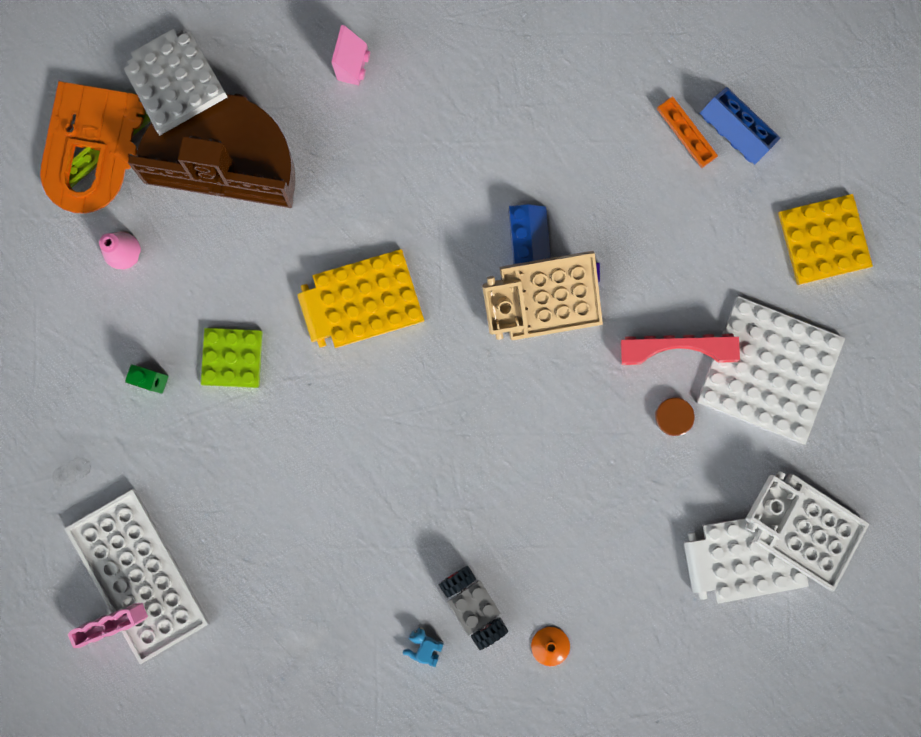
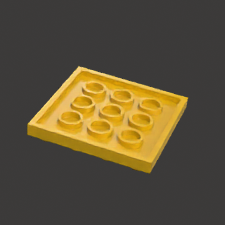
M853 194L778 213L797 285L873 267Z

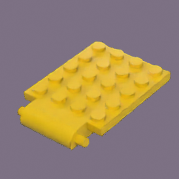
M402 249L314 274L312 276L316 288L309 290L308 284L300 286L302 292L297 294L311 342L317 341L319 348L327 346L325 339L330 337L334 347L339 348L424 322Z

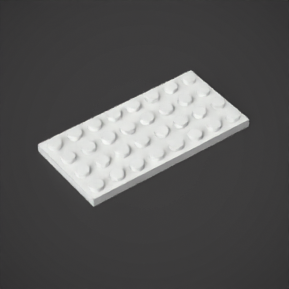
M134 489L65 528L66 533L111 613L119 609H125L135 603H143L148 617L134 627L121 631L139 664L146 662L210 624Z

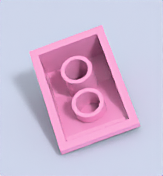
M341 25L331 62L338 81L359 86L360 80H364L366 69H364L365 62L369 61L370 51H368L367 44L346 26Z

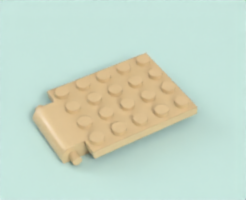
M594 251L499 267L501 280L495 281L494 276L487 277V283L482 285L489 333L495 334L497 340L504 338V332H509L511 340H518L603 325Z

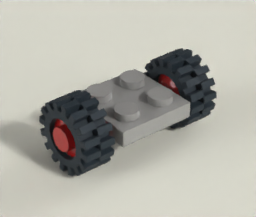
M465 566L451 574L438 585L446 598L459 592V594L448 600L447 603L468 636L472 634L471 638L477 648L483 650L500 640L509 631L501 618L494 619L501 613L482 582L479 580L466 588L476 578L469 566Z

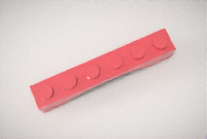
M714 334L702 335V338H695V335H683V338L666 335L663 336L664 339H656V336H645L644 339H636L635 336L625 337V340H621V365H641L655 354L671 349L698 351L711 357L718 363L738 362L740 360L739 337H734V334H722V337H714Z

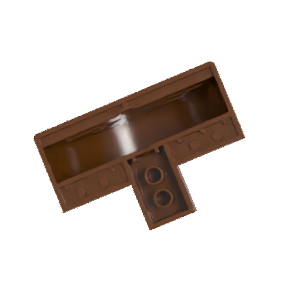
M226 93L227 98L160 136L151 123L141 139L136 157L129 156L128 164L142 182L147 185L292 208L296 183L295 167L283 132L268 113L256 104L248 101L247 97L242 94L229 95Z

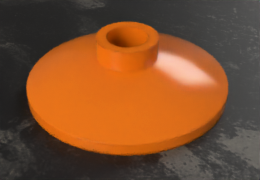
M545 627L534 635L531 642V650L539 663L545 666H556L567 658L570 651V642L562 630L556 627ZM553 644L555 646L554 650L549 651L547 649L548 645Z

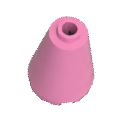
M127 232L107 233L99 240L103 258L109 266L125 270L137 263L141 247L133 235Z

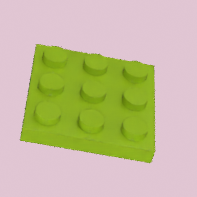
M204 328L201 385L259 388L263 331Z

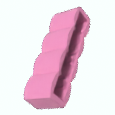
M135 603L125 609H119L71 630L68 633V637L73 648H81L91 642H97L106 636H112L122 630H128L143 622L148 615L143 603Z

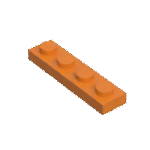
M673 96L657 107V111L701 168L718 157L717 153Z

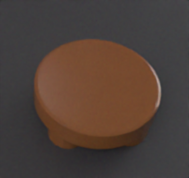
M669 398L664 400L656 409L655 420L663 433L669 436H680L692 428L695 414L692 406L686 400Z

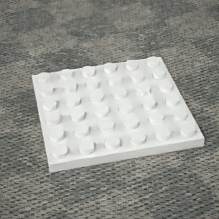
M738 296L723 334H734V337H739L740 360L738 362L718 363L713 359L696 403L806 445L845 338Z

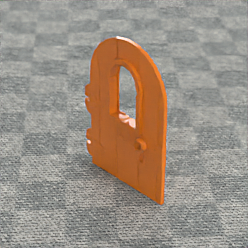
M58 81L40 172L43 189L54 204L72 213L86 214L98 211L114 200L121 189L125 170L131 169V166L128 164L129 156H136L137 148L131 142L133 131L143 124L144 118L138 117V114L145 115V108L139 102L140 99L137 94ZM73 115H76L75 124L71 126ZM75 147H90L100 151L95 173L96 179L91 188L85 192H76L69 184Z

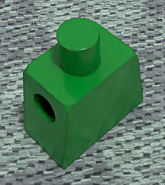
M131 364L125 383L163 394L169 376Z

